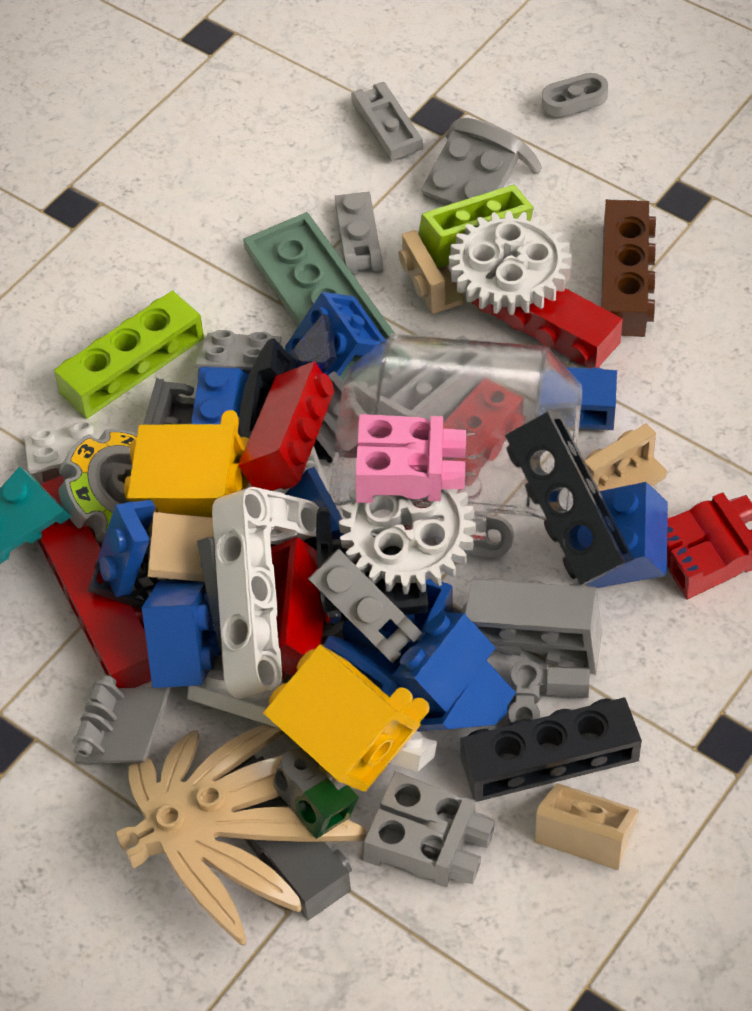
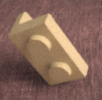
M413 230L402 234V250L398 252L401 266L410 275L417 295L424 300L431 315L464 304V295L457 292V283L451 281V272L447 265L437 268L417 231Z
M647 423L634 431L628 430L624 432L616 442L604 449L593 451L584 460L599 491L647 482L650 486H654L666 478L667 470L654 458L656 432Z

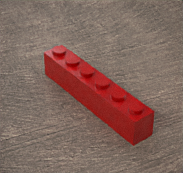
M62 475L40 484L61 506L62 503L58 489L64 482ZM70 518L62 524L58 522L53 523L41 531L43 536L37 542L105 675L111 676L117 681L115 686L118 689L136 688L150 682L151 674L146 636L143 629L142 610L89 592L88 588L95 571L94 566L101 550L93 530L89 526L82 527L81 529L77 528ZM98 573L97 582L99 584L106 582L102 578L101 573Z

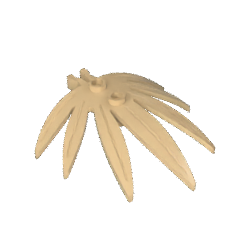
M267 724L248 730L222 745L194 771L186 782H183L192 764L200 736L198 730H193L186 734L171 749L164 762L159 783L155 766L148 756L145 762L130 763L128 771L129 785L134 800L145 819L136 827L129 826L116 832L122 850L131 845H136L126 850L133 869L143 864L149 856L165 853L173 870L193 898L240 945L246 944V936L237 909L220 879L204 862L245 889L285 908L300 912L302 909L301 902L293 889L267 864L236 846L215 840L217 837L293 842L364 841L366 838L364 827L346 820L316 839L290 807H264L237 811L280 796L274 787L273 779L283 755L259 761L226 775L284 734L280 728ZM319 764V769L323 771V773L328 778L333 777Z

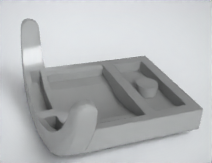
M459 118L450 125L446 133L448 140L421 191L425 197L445 205H450L503 188L518 159L522 160L534 173H539L542 166L534 152L512 133L485 121L473 118Z

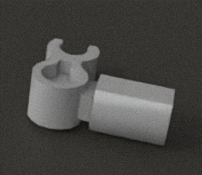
M522 660L515 663L511 669L510 680L511 687L516 693L512 698L514 703L508 710V724L510 725L516 721V718L521 714H528L532 720L540 718V710L536 705L540 700V691L547 692V696L589 698L590 668L548 666V670L541 669L538 664L530 660Z

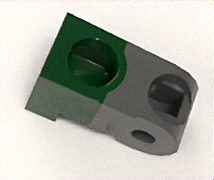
M293 748L283 754L273 779L274 787L316 839L350 818L359 799L350 786L346 785L338 790L323 771L319 769V763L302 748Z

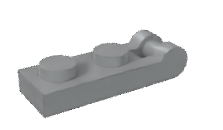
M385 82L374 84L373 89L365 92L360 89L351 93V100L355 110L361 113L391 161L423 150L422 137Z
M370 191L335 195V207L344 263L352 274H358V270L371 269L372 272L383 271L382 254Z
M337 549L308 578L392 664L402 655L399 651L410 640L415 642L423 634L340 549ZM391 619L399 628L386 639L378 630Z

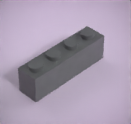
M253 755L226 775L266 759L263 756L257 759ZM279 796L237 811L289 806ZM244 839L256 856L272 868L297 894L301 902V913L308 921L351 891L349 873L352 872V868L348 860L340 850L332 851L325 842Z

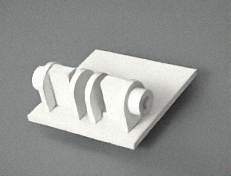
M81 421L72 424L69 428L55 431L52 429H41L30 436H25L29 474L39 484L59 477L57 468H60L67 454L81 438L88 434H91L96 439L100 438L102 435L100 421L94 423Z

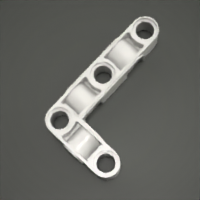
M249 487L219 497L212 506L224 680L228 692L237 699L275 691L282 682L281 652L278 645L276 620L277 602L274 565H272L270 543L278 545L294 537H298L303 541L316 537V513L319 508L312 501L257 487Z

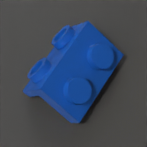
M152 500L115 505L97 559L100 564L101 576L104 581H108L115 597L130 595L150 541L147 531L156 508Z

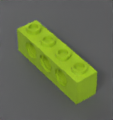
M170 291L163 297L154 300L148 307L133 317L124 320L118 327L103 337L94 340L87 348L72 358L64 360L60 366L55 368L54 374L59 394L83 417L88 419L202 341L204 333L201 315L176 292Z

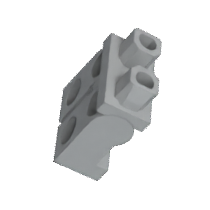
M394 771L380 803V809L378 808L364 840V862L381 866L383 862L408 870L418 877L434 880L435 884L446 888L450 878L473 884L479 871L481 856L462 850L463 846L468 841L487 848L495 830V820L475 812V800L466 797L461 799L453 793Z

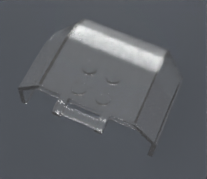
M391 334L353 364L347 372L339 407L329 494L341 515L342 505L351 503L349 498L350 490L356 491L359 414L420 417L431 421V416H443V429L466 430L465 458L442 457V460L465 461V489H458L457 493L467 492L468 504L466 506H473L474 518L470 520L476 522V534L471 535L473 541L485 542L488 513L533 516L546 520L547 518L540 505H535L527 494L525 483L528 481L521 467L517 468L508 456L506 447L509 443L505 435L546 412L559 411L578 447L583 385L548 346ZM545 451L541 455L540 465L548 474L554 468V458L550 452ZM563 488L559 494V503L567 511L573 505V495L568 489ZM420 500L414 506L417 508L430 507L433 503L428 500ZM410 524L403 525L405 530H411Z

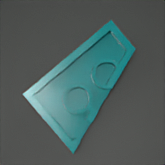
M20 466L0 488V564L9 559L11 551L26 541L32 544L43 536L41 531L53 523L58 522L62 524L72 517Z

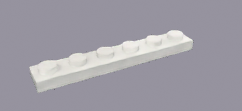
M220 670L209 671L203 685L188 687V700L279 728L263 714L270 705L269 698L274 691L244 699L234 698L226 688L224 671ZM416 731L390 764L419 772L435 757L437 741L424 738L420 732Z

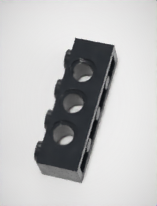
M559 411L546 412L505 435L509 443L506 447L508 456L517 468L521 467L528 481L525 483L527 494L535 505H540L547 518L544 520L545 529L554 542H559L565 554V557H563L564 567L572 579H577L579 584L583 585L635 560ZM545 451L550 452L554 458V468L549 474L540 465L541 455ZM563 488L568 489L574 499L573 505L568 511L563 509L559 503V494ZM582 525L589 528L593 536L592 543L588 548L582 546L577 538L578 530Z
M626 697L615 700L605 698L592 703L590 706L574 710L560 709L553 712L550 716L534 720L519 719L512 722L509 726L493 730H475L468 736L460 738V759L473 799L479 802L638 762L642 740ZM593 733L598 737L589 739L582 736V734ZM544 743H552L558 747L553 749H546L540 745ZM504 753H511L517 757L513 759H503L499 755Z

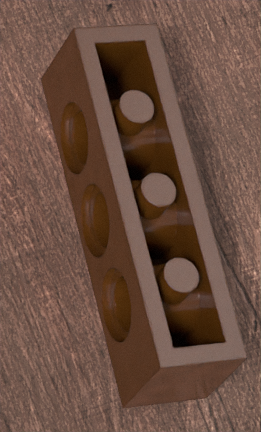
M605 199L601 307L623 319L621 336L645 337L647 322H654L655 300L648 299V293L654 294L655 271H648V265H655L656 243H649V238H655L656 216H649V201Z

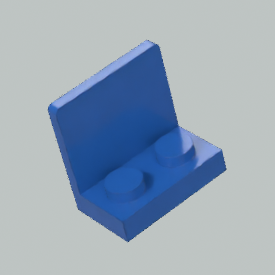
M321 292L285 345V350L289 354L292 353V357L294 353L300 355L301 350L300 366H303L326 349V352L321 354L322 357L316 360L319 362L317 365L322 373L329 375L335 371L339 377L355 355L359 357L383 358L390 348L355 296ZM318 320L320 323L323 322L322 325L308 333L311 329H313L314 326L316 327L317 324L319 325V323H317ZM313 333L310 338L314 336V340L309 344L310 347L307 348L308 335ZM302 341V349H297V345Z

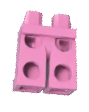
M359 414L356 503H373V495H402L408 499H423L428 496V501H441V489H465V461L442 460V457L465 458L466 430L443 429V416H431V421L420 417Z

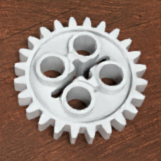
M507 211L505 219H500L494 212L490 222L479 217L477 228L467 224L465 225V234L457 233L456 244H451V256H449L451 281L457 282L458 293L466 292L467 302L478 298L479 309L492 304L494 313L497 314L502 307H507L509 314L513 315L515 308L521 306L525 313H529L530 304L534 303L537 307L544 308V297L555 301L556 291L564 292L565 281L570 280L572 254H569L570 244L569 242H563L562 232L553 233L552 223L546 224L543 227L540 226V216H537L530 222L527 221L526 212H523L518 219L513 218L511 211Z
M441 489V501H431L433 504L430 507L417 508L414 504L420 500H428V496L423 499H408L402 495H373V503H356V491L350 490L349 498L353 505H342L343 517L346 519L339 521L340 532L344 533L340 537L342 548L348 549L346 556L352 562H357L356 566L364 574L370 571L369 579L374 584L378 583L382 578L385 579L386 591L388 592L393 589L395 583H401L404 594H408L411 583H417L420 591L425 592L426 580L429 579L439 587L442 585L441 573L445 572L449 576H456V567L453 562L465 565L467 563V555L464 550H473L474 547L473 538L470 536L476 534V522L470 521L474 518L473 506H466L468 504L467 492L457 493L458 489ZM380 509L392 512L385 518H378L373 515ZM410 524L411 530H405L403 525ZM372 533L378 534L376 537L371 536ZM429 537H438L443 540L436 546H429L423 543ZM389 546H396L402 549L395 555L382 553Z

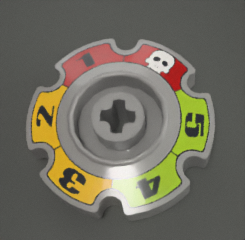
M106 429L99 439L94 438L91 434L84 436L72 447L59 470L60 475L66 478L58 489L63 508L72 516L70 520L77 528L81 529L82 527L89 526L95 534L96 541L100 544H103L115 505L129 502L125 498L124 484L126 477L131 476L133 464L130 458L131 442L137 439V434L126 430Z

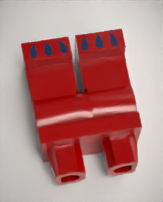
M722 492L712 496V501L700 502L686 512L667 518V568L670 567L669 573L687 600L738 576L744 571L747 573L752 570V529L749 530L745 523L752 521V502L747 495L728 500Z

